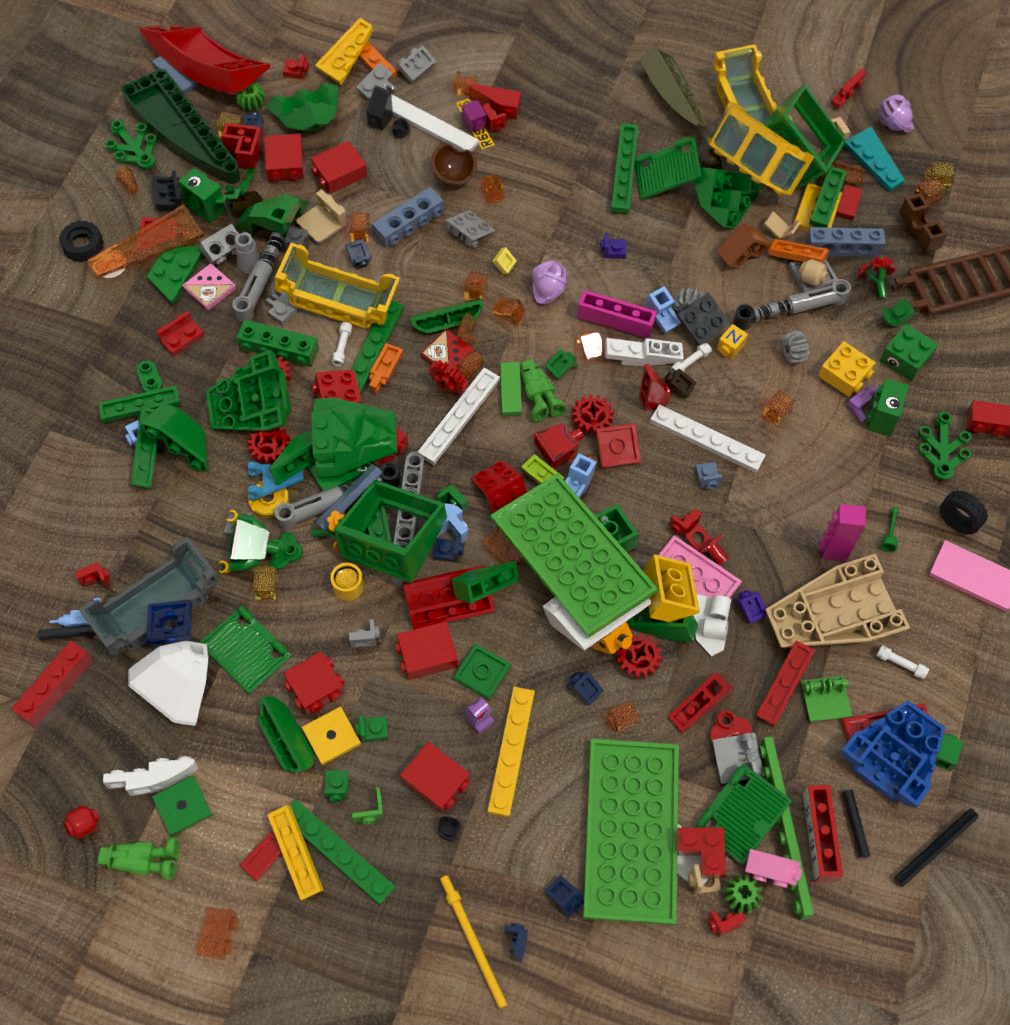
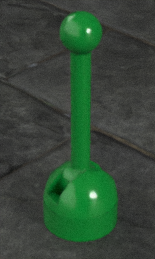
M897 507L891 509L892 519L889 535L884 536L881 541L880 547L886 552H895L898 547L897 538L893 536L896 515L899 513Z

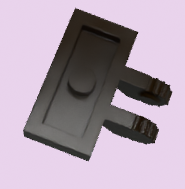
M248 191L244 195H239L237 199H229L226 202L234 211L242 212L252 205L262 202L263 198L256 191Z

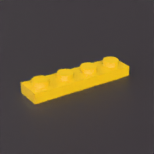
M286 805L267 814L300 900H305L324 891L291 805Z

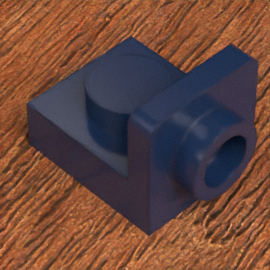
M258 113L244 115V125L261 127L262 131V124H264L262 115Z
M456 536V540L436 538L434 560L458 563L459 555L463 556L464 543H461V536Z
M588 671L575 672L569 678L570 682L566 685L568 689H573L586 705H591L604 691Z
M561 875L545 890L546 895L563 910L568 918L573 913H576L584 903L579 890Z
M511 923V926L505 925L504 934L517 937V939H512L509 953L513 954V961L522 963L528 930H525L523 925Z

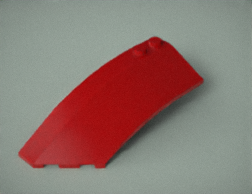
M160 26L139 28L140 33L171 66L195 82L214 88L217 92L226 91L229 95H235L237 91H242L249 87L270 68L269 63L248 59L224 48L204 33L202 27L185 28L184 26H170V30L160 28Z

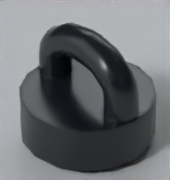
M399 118L394 121L393 135L396 138L404 137L410 133V126L405 119Z
M442 817L439 820L437 832L444 840L454 841L460 831L461 824L455 818Z

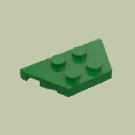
M199 246L164 248L147 275L148 281L157 287L158 291L169 300L171 305H174L183 291L182 285L190 279L204 254Z

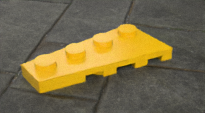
M359 18L315 65L316 69L342 86L373 33V26Z

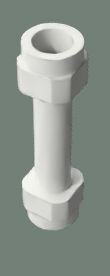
M343 322L340 326L339 343L336 352L332 356L331 363L337 367L343 366L346 342L352 333V325L348 322Z
M707 343L701 344L697 347L696 352L681 363L677 361L670 367V371L674 372L677 369H681L685 372V368L699 358L707 357L712 352L710 345Z
M881 645L876 655L884 661L888 659L914 672V676L925 679L929 671L928 667L921 663L917 665L891 652V648Z

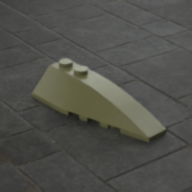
M654 45L639 59L643 65L642 70L650 78V84L657 89L663 99L683 118L695 126L706 130L708 128L702 113L697 110L699 107L698 103L692 98L694 94L691 89L687 88L689 82L674 55Z

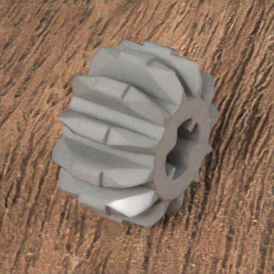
M690 287L687 290L682 288L680 292H677L674 299V309L677 310V314L703 296V292H698L697 288L692 290Z
M792 331L783 335L781 348L783 349L786 361L790 364H797L808 360L810 346L808 345L806 335L801 331Z

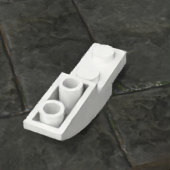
M606 338L604 342L605 358L621 360V365L644 366L649 364L654 366L683 361L682 343L647 338L644 342Z
M179 757L178 760L159 758L156 759V762H149V771L138 768L134 769L133 772L113 770L110 774H104L103 783L108 789L126 788L130 796L143 795L168 788L184 780L198 770V764L191 757Z

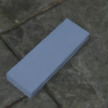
M161 56L152 61L156 69H165L171 75L184 94L198 86L197 82L183 75Z

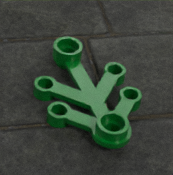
M120 120L113 121L111 124L112 134L116 137H121L127 144H116V141L113 139L106 141L105 145L109 152L117 151L115 153L116 161L118 163H137L143 170L153 168L155 158L152 152L157 144V138L154 134H148L145 137V134L148 132L147 125L145 123L136 125L138 133L134 141L126 132L123 122ZM144 137L147 142L145 152L141 150ZM125 152L135 153L137 156L126 155Z
M940 412L934 421L935 425L940 429V443L931 435L932 431L928 426H922L918 432V436L927 442L919 446L918 453L934 466L935 477L942 481L950 479L954 474V468L960 463L968 461L971 457V451L967 448H962L957 457L948 462V455L960 446L968 444L971 439L969 432L962 431L958 438L948 445V427L952 423V417L948 412ZM931 447L939 454V459L931 453Z

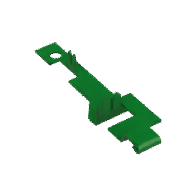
M248 168L246 170L247 180H242L238 188H234L233 185H230L229 188L226 185V191L229 194L218 196L216 204H226L225 200L237 199L239 195H244L256 169Z

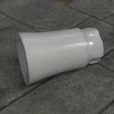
M243 232L235 237L236 265L239 271L250 274L255 262L261 260V257L251 234Z

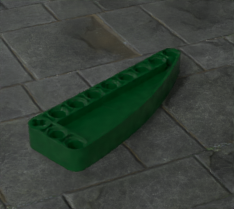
M157 69L122 87L123 98L129 110L141 123H145L148 131L154 134L170 150L195 167L226 183L235 184L240 181L241 176L236 160L165 69Z

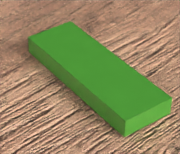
M500 362L502 416L522 415L520 362Z

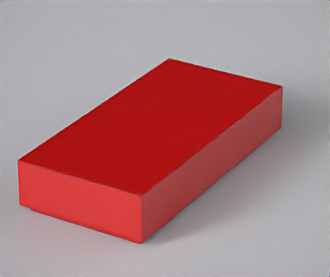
M845 185L836 216L853 220L863 189Z
M271 831L239 865L256 882L282 855L275 834Z

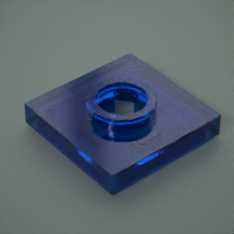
M191 599L148 604L146 635L148 645L191 640ZM170 619L177 620L178 625L174 629L173 627L164 628L166 621Z

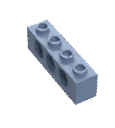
M429 187L373 222V235L387 249L397 244L404 237L411 235L418 228L425 226L432 219L441 216L444 212V200Z
M810 227L806 238V245L828 249V256L877 257L882 254L886 244L884 229Z

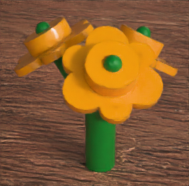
M338 511L331 512L330 516L327 517L328 528L326 530L322 528L313 529L312 536H330L337 540L333 532L345 517V512L343 514H340ZM336 541L333 545V548L337 552H339L340 550L338 547V543Z

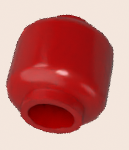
M81 805L66 813L63 826L69 837L74 836L76 839H81L96 831L97 821L100 819L94 808L90 810L88 806Z

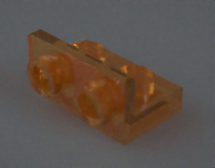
M497 526L482 542L504 563L515 561L516 566H518L523 560L522 556Z
M208 907L196 955L225 961L226 954L229 955L232 949L233 942L230 940L232 931H236L239 920L236 917L237 913L233 909L222 910Z

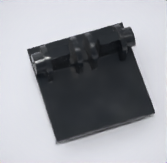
M709 292L678 314L699 346L730 324Z

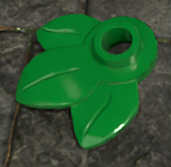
M283 532L280 539L271 540L279 543L277 555L270 554L273 557L269 562V568L282 569L289 562H297L302 558L303 548L297 543L294 534Z

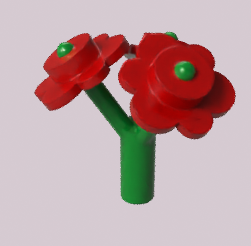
M880 255L871 260L870 264L865 263L861 265L857 278L860 279L867 274L877 283L879 298H885L887 294L884 277L885 275H892L896 268L891 266L893 260H890L887 256ZM873 266L874 271H877L879 274V280L869 271Z

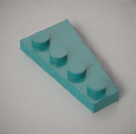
M872 127L846 140L843 147L886 190L891 192L903 185L905 179Z

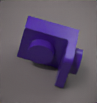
M604 233V240H600V251L604 252V258L626 259V239H609L608 233Z
M745 590L738 594V598L733 600L735 604L740 605L747 623H752L767 615L766 607L759 592Z

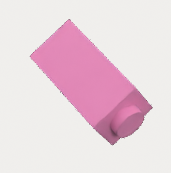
M750 849L745 872L753 874L752 879L766 882L767 878L773 879L774 885L787 888L788 884L796 886L797 881L801 877L802 869L800 862Z

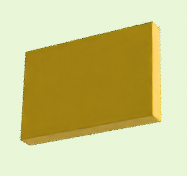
M807 183L795 222L801 221L798 229L809 232L810 227H816L809 225L822 189L821 186ZM842 192L839 193L827 228L832 227Z

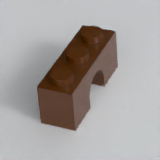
M922 193L906 197L899 212L925 253L942 248L948 233L939 220L930 223L928 219V209L930 206Z

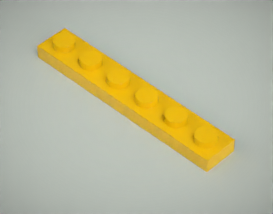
M513 687L488 814L510 818L535 694L534 690Z

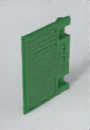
M685 137L676 141L674 146L653 154L647 152L635 158L641 200L702 178L695 138ZM689 144L690 150L682 152V146ZM649 160L650 165L643 168L642 162Z
M240 606L199 642L207 644L208 654L249 695L293 656L244 606ZM241 616L247 621L243 626L237 622ZM275 649L281 654L277 660L271 655Z
M743 763L734 772L729 782L710 807L699 818L695 828H708L706 824L712 817L718 822L714 828H724L725 852L744 866L748 860L750 849L756 850L792 800ZM744 775L750 778L745 787L738 783Z

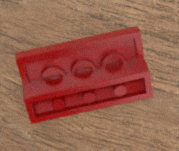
M480 565L417 579L412 583L404 582L403 587L413 630L446 621L451 622L495 612L492 594L471 604L456 599L454 594L453 578L468 571L485 568V566Z

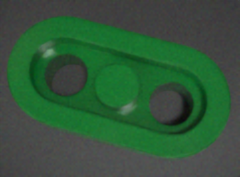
M148 360L140 362L137 365L136 371L144 392L162 389L163 384L155 364Z

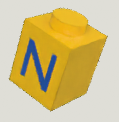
M732 324L719 339L717 350L722 355L733 359L745 346L748 334Z

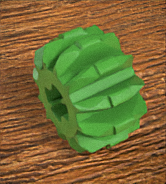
M257 82L251 84L245 90L237 91V94H235L238 106L242 107L243 110L249 109L250 112L252 109L258 111V107H263V102L266 99L264 89Z
M745 874L743 880L739 875H736L734 880L729 879L727 881L729 887H725L723 892L728 894L724 901L732 902L729 907L730 910H733L736 906L738 907V914L743 912V910L747 914H751L752 908L757 910L760 907L758 902L763 900V896L758 893L762 891V887L754 886L757 883L756 879L749 882V875ZM741 890L745 891L744 894L747 896L745 899L742 898Z

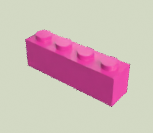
M584 290L578 304L577 318L649 339L655 324L657 311Z
M840 504L837 511L833 512L832 521L828 522L827 530H824L823 539L819 541L818 549L822 552V559L847 561L866 526V507Z

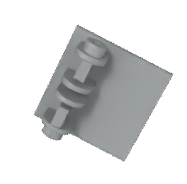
M466 211L446 219L448 231L457 238H460L461 241H464L470 248L478 246L479 242L477 240L496 231L471 211Z
M755 733L712 740L721 784L728 783L731 776L743 763L758 775L764 777ZM744 775V776L741 778V780L750 779V778H749L748 776H746V775Z

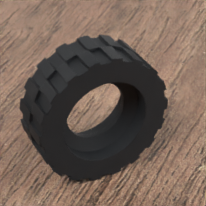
M85 220L72 222L64 227L59 236V242L64 254L75 262H87L95 259L103 250L104 241L98 227L92 222ZM86 235L91 238V242L86 246L75 247L73 245V240L79 236Z
M952 491L939 506V513L945 523L953 530L955 529L957 532L966 535L977 533L988 518L987 509H985L984 504L978 498L965 491ZM957 508L963 510L969 517L962 514Z

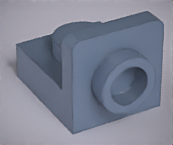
M716 462L696 465L695 471L700 489L713 490L720 487L722 474H718Z

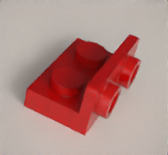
M188 311L177 316L176 319L162 326L157 331L160 343L173 357L205 336L201 328L192 320L191 314Z

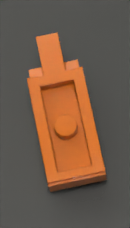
M387 343L384 345L370 371V392L377 394L381 385L385 386L404 354V349Z

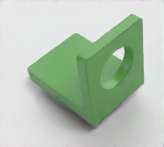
M380 787L376 788L379 810L352 813L354 824L371 825L376 823V820L384 819Z

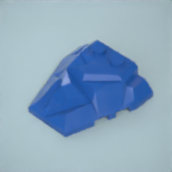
M908 700L888 712L880 720L872 722L864 730L856 732L842 749L841 753L846 761L852 764V770L855 774L891 801L898 799L905 805L917 808L930 790V780L935 770V760L940 751L945 727Z

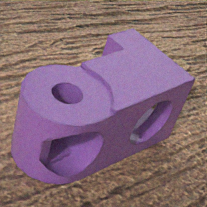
M479 697L471 706L466 707V719L478 734H481L494 724V719L490 716L492 710L482 697Z

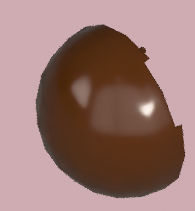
M442 143L432 154L431 167L435 177L447 186H461L470 181L477 170V159L473 151L467 149L459 151L453 148L452 144Z

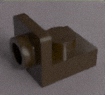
M681 369L669 372L663 380L665 381V386L673 389L684 399L690 396L697 383Z

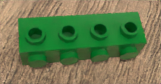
M245 319L236 337L239 349L245 352L251 351L260 354L272 350L276 358L282 356L284 361L294 362L300 366L312 367L319 350L316 337Z

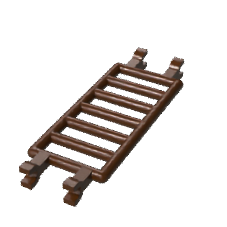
M1010 245L909 269L907 272L908 276L895 277V283L891 287L894 292H897L905 287L914 285L921 300H910L911 306L915 312L926 309L930 315L1010 295V287L1000 288L985 258L994 256L1010 285V269L1001 255L1010 252ZM977 260L993 292L984 294L968 262ZM961 265L977 296L967 298L951 266ZM944 269L959 300L949 301L934 272L935 270ZM927 273L942 302L941 305H932L917 276L918 274Z

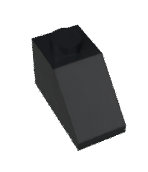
M376 85L366 111L367 124L382 131L393 117L391 91Z

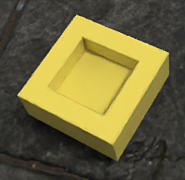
M505 247L500 249L492 262L504 275L509 273L517 260Z

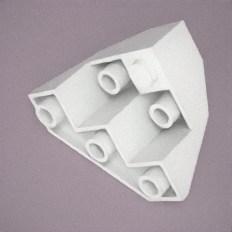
M181 641L159 646L129 668L128 686L173 723L195 726L206 684L208 666L207 644Z

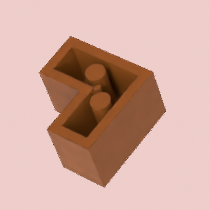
M741 224L734 229L733 234L721 243V247L717 252L730 267L738 269L750 256L760 258L772 244L759 229Z

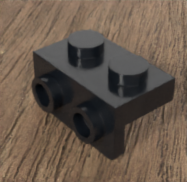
M172 170L171 177L152 176L151 182L155 209L178 210L179 203H182L183 196L179 192L180 186L178 182L180 178H177L176 171Z

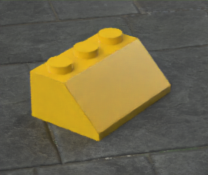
M653 554L643 569V572L658 588V592L649 598L652 603L648 606L650 618L672 622L698 614L700 609L691 564Z

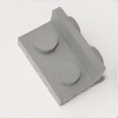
M422 45L418 49L416 47L412 49L408 54L409 57L406 59L404 57L397 62L398 67L396 71L397 74L401 71L409 82L412 83L433 66L436 60Z

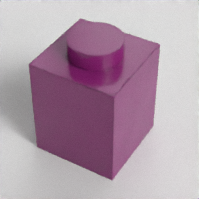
M478 100L462 105L461 118L470 132L486 127L487 114Z

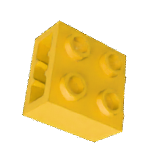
M843 341L822 365L818 377L850 398L854 392L858 393L862 389L865 380L869 381L875 373L873 368L876 362Z

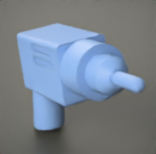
M94 598V599H93V600H99L100 602L102 601L101 598ZM71 610V614H64L58 620L49 621L50 623L64 625V627L89 625L79 610Z

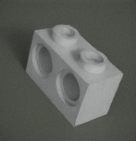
M230 224L200 242L199 248L210 264L214 265L217 263V265H220L227 260V256L231 254L233 256L236 255L235 244H227L226 239L230 238L235 241V237L239 233ZM217 248L220 253L215 255L211 253L210 249Z

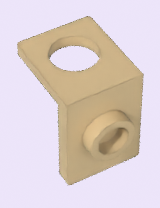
M773 211L763 225L777 239L783 240L794 234L801 221L798 220L788 226Z
M699 864L693 865L690 873H688L689 886L693 887L694 895L721 891L719 879H714L713 886L705 887L702 884V870L699 869Z

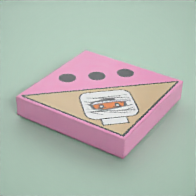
M209 264L182 285L183 289L207 310H210L237 289L236 285L212 264Z

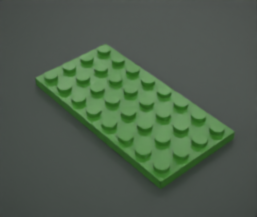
M558 473L491 514V520L588 638L658 592L655 584Z
M591 739L583 919L674 926L677 924L678 744Z

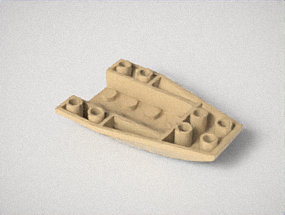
M872 554L837 565L768 607L765 611L780 647L792 648L796 640L806 646L871 642L910 629L902 609H895L881 579L884 570L877 555Z

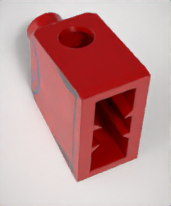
M559 424L535 432L533 443L547 464L556 470L577 454V442L584 439V435L580 428L570 432L565 424Z

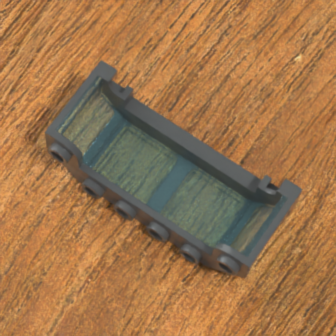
M189 537L179 540L174 544L172 549L174 558L163 562L153 572L145 574L137 583L127 586L119 595L109 598L104 605L99 600H89L79 609L84 619L89 623L111 655L118 654L122 648H126L128 652L135 651L206 602L209 598V595L206 593L208 589L212 586L216 587L220 582L215 570Z

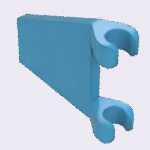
M249 462L248 474L250 476H257L263 473V488L255 485L249 486V499L257 500L304 481L303 470L277 486L269 470L272 464Z

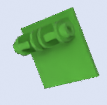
M843 676L801 680L810 722L853 717L846 691L849 683Z

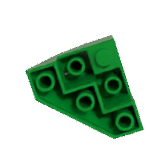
M324 83L316 91L301 89L292 97L274 96L272 101L266 103V105L287 128L312 131L327 125L336 116L339 88L338 85Z
M700 167L702 178L696 179L694 186L701 207L722 227L736 228L759 195L762 182L759 184L753 181L750 174L746 175L744 173Z
M283 194L256 203L242 212L236 228L253 234L258 225L285 236L295 215L301 217L309 201L294 195Z
M161 404L142 421L146 435L151 438L163 439L168 451L174 455L181 454L186 456L192 469L196 471H209L205 431L192 415L184 409L170 404Z

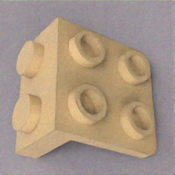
M322 189L316 193L318 205L297 219V225L301 229L307 230L308 235L318 244L347 225L344 207L338 205L330 194H326Z

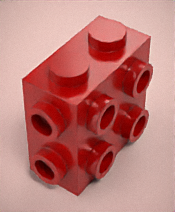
M322 651L283 673L286 679L283 681L285 688L289 693L293 691L296 696L293 700L299 711L303 709L306 715L320 711L323 705L339 700L342 694H344L343 685H345L342 676L340 673L335 674L332 669L335 667L329 656L325 657Z

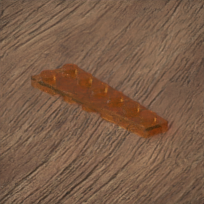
M182 205L87 260L96 276L100 278L165 251L204 237V234L186 206Z

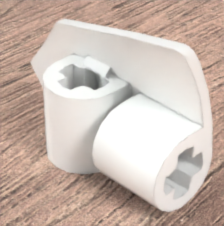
M697 594L700 612L694 615L698 623L696 640L713 657L724 651L731 599L721 595H713L712 598Z

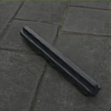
M973 809L967 810L894 877V881L900 887L905 886L976 821L979 815Z

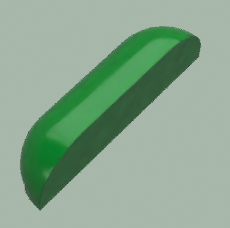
M483 299L463 301L411 316L409 319L412 325L419 331L432 333L476 320L482 311L484 301Z
M263 696L259 702L261 705L260 717H257L279 763L285 770L294 773L308 770L314 763V755L291 711L279 699L272 696Z

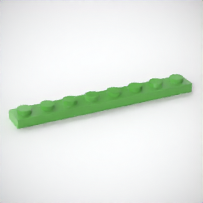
M766 737L758 747L760 758L764 759L765 767H763L764 778L786 795L773 737ZM788 806L776 822L780 829L778 840L780 846L784 847L785 854L783 858L801 863V877L797 881L796 886L789 884V888L791 891H794L795 900L793 901L795 913L799 914L800 920H807L814 913Z

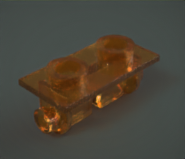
M834 160L831 164V167L847 171L845 182L856 185L862 183V176L866 170L862 166L857 164L847 165L840 160Z

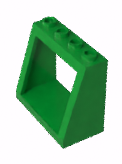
M805 84L793 91L763 123V125L792 145L814 156V159L797 185L798 189L825 174L846 142V139ZM793 106L824 146V149L818 155L788 116ZM757 133L771 154L774 155L777 147ZM786 154L780 165L793 181L804 161L791 154Z
M375 480L334 529L341 558L412 583L447 519L445 504ZM380 504L427 519L426 523L406 548L365 534Z

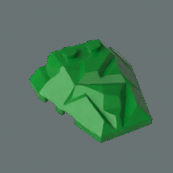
M272 350L252 356L248 359L249 363L243 368H236L234 370L235 374L228 379L224 377L206 391L212 429L270 431L285 426L288 420L287 415L291 413L286 375L279 368L278 360Z
M336 397L315 399L314 411L311 413L312 448L318 478L340 477L345 472L361 468L364 464L372 461L376 462L398 453L395 412Z

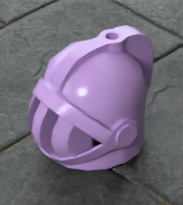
M893 95L886 98L880 104L879 117L884 126H887L892 131L904 130V132L908 133L914 129L911 122L913 114L910 102L904 96Z
M548 261L536 266L532 270L533 294L538 303L542 305L549 304L564 292L568 273L561 263Z

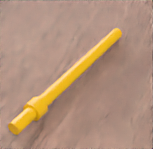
M443 876L440 878V881L447 894L446 900L449 906L452 905L498 1008L502 1009L508 1004L460 902L462 899L459 892L455 891L449 876Z

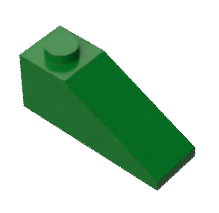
M307 430L291 440L269 468L277 486L315 462L312 448V432Z
M511 561L468 571L453 578L452 584L455 598L471 604L518 582L516 562Z
M649 608L643 609L627 622L631 629L672 641L685 642L694 641L698 627L694 615L666 622L650 618Z

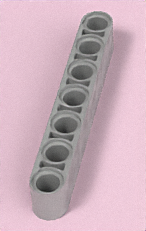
M411 452L406 457L402 489L421 495L425 469L424 457L419 452ZM418 463L419 465L413 466L411 464ZM398 510L393 544L404 548L410 544L416 536L418 516ZM406 516L412 517L411 519H408V520L404 519V517H406ZM404 534L409 535L407 538H402L401 536ZM391 576L392 582L397 586H403V583L406 582Z

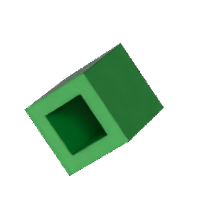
M944 734L940 751L936 756V766L951 771L957 765L964 742L955 735Z

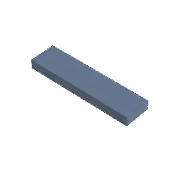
M372 464L315 523L323 530H326L329 525L327 517L330 516L331 512L338 511L342 514L382 474V471Z

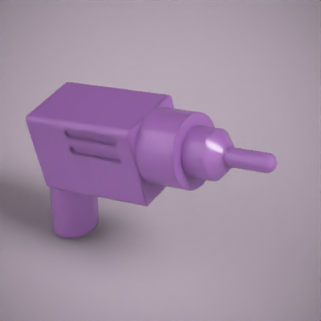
M878 385L862 389L847 404L861 423H864L867 419L863 409L870 404Z

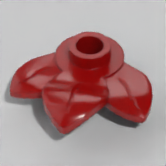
M722 710L715 717L716 725L710 731V738L712 742L715 739L751 733L753 730L745 718L736 717L729 710ZM722 719H727L729 724H723Z

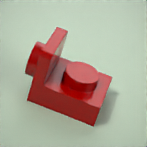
M302 54L300 61L286 59L283 77L304 79L305 73L309 71V62L306 60V55Z
M489 104L482 105L487 114L486 126L490 133L506 127L507 115L505 113L497 115L496 111L492 110Z
M695 509L691 514L689 512L686 513L682 520L672 515L669 527L675 534L685 538V535L700 523L702 513Z
M99 562L75 571L77 580L82 587L93 585L100 579L105 588L110 587L107 581L111 579L106 567L102 569Z
M713 910L708 915L709 920H707L711 931L717 933L720 938L743 926L747 920L742 912L737 915L732 912L722 918L723 922H721L716 911Z

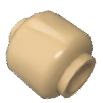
M810 259L801 265L799 275L804 283L817 287L822 282L825 283L827 281L829 272H827V266L824 263Z

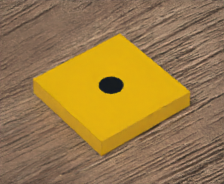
M341 706L302 727L322 766L361 746V742Z

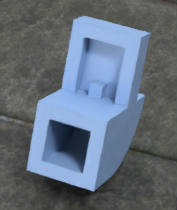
M665 286L651 293L645 302L646 308L657 311L655 321L664 334L681 325V321L671 308L675 301Z
M580 453L570 466L568 477L565 480L579 498L586 492L597 463Z
M445 504L447 519L438 536L450 529L455 536H461V543L468 540L469 530L467 524L463 521V511L453 504Z

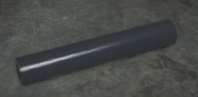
M94 624L101 634L106 633L105 624ZM90 625L39 630L40 640L97 635Z
M845 790L842 792L859 858H868L871 855L853 790Z

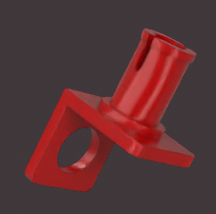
M698 524L685 535L686 540L695 550L700 553L708 551L718 565H721L729 558L717 544L718 540L722 538L721 534L712 539L703 527ZM695 532L702 534V543H696L693 540Z

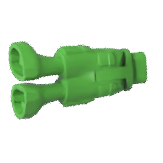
M534 359L523 361L520 366L522 368L521 375L525 385V392L530 402L535 403L531 411L532 420L534 422L545 420L549 411L553 417L563 415L566 412L565 403L555 397V388L546 377L540 365L536 364ZM543 398H544V399H547L548 406H547V404L544 402Z
M171 837L164 847H156L154 842L142 841L128 844H111L110 847H101L98 865H107L108 869L113 868L135 875L149 876L152 872H157L162 875L163 879L173 880L177 872V863L175 861H178L180 857V842L177 837ZM154 858L168 859L163 862H152Z

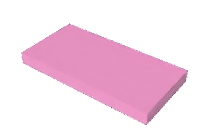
M675 535L659 553V556L691 564L696 593L712 598L713 595H721L731 598L742 583L740 579Z
M945 540L928 576L1007 612L1010 608V570Z

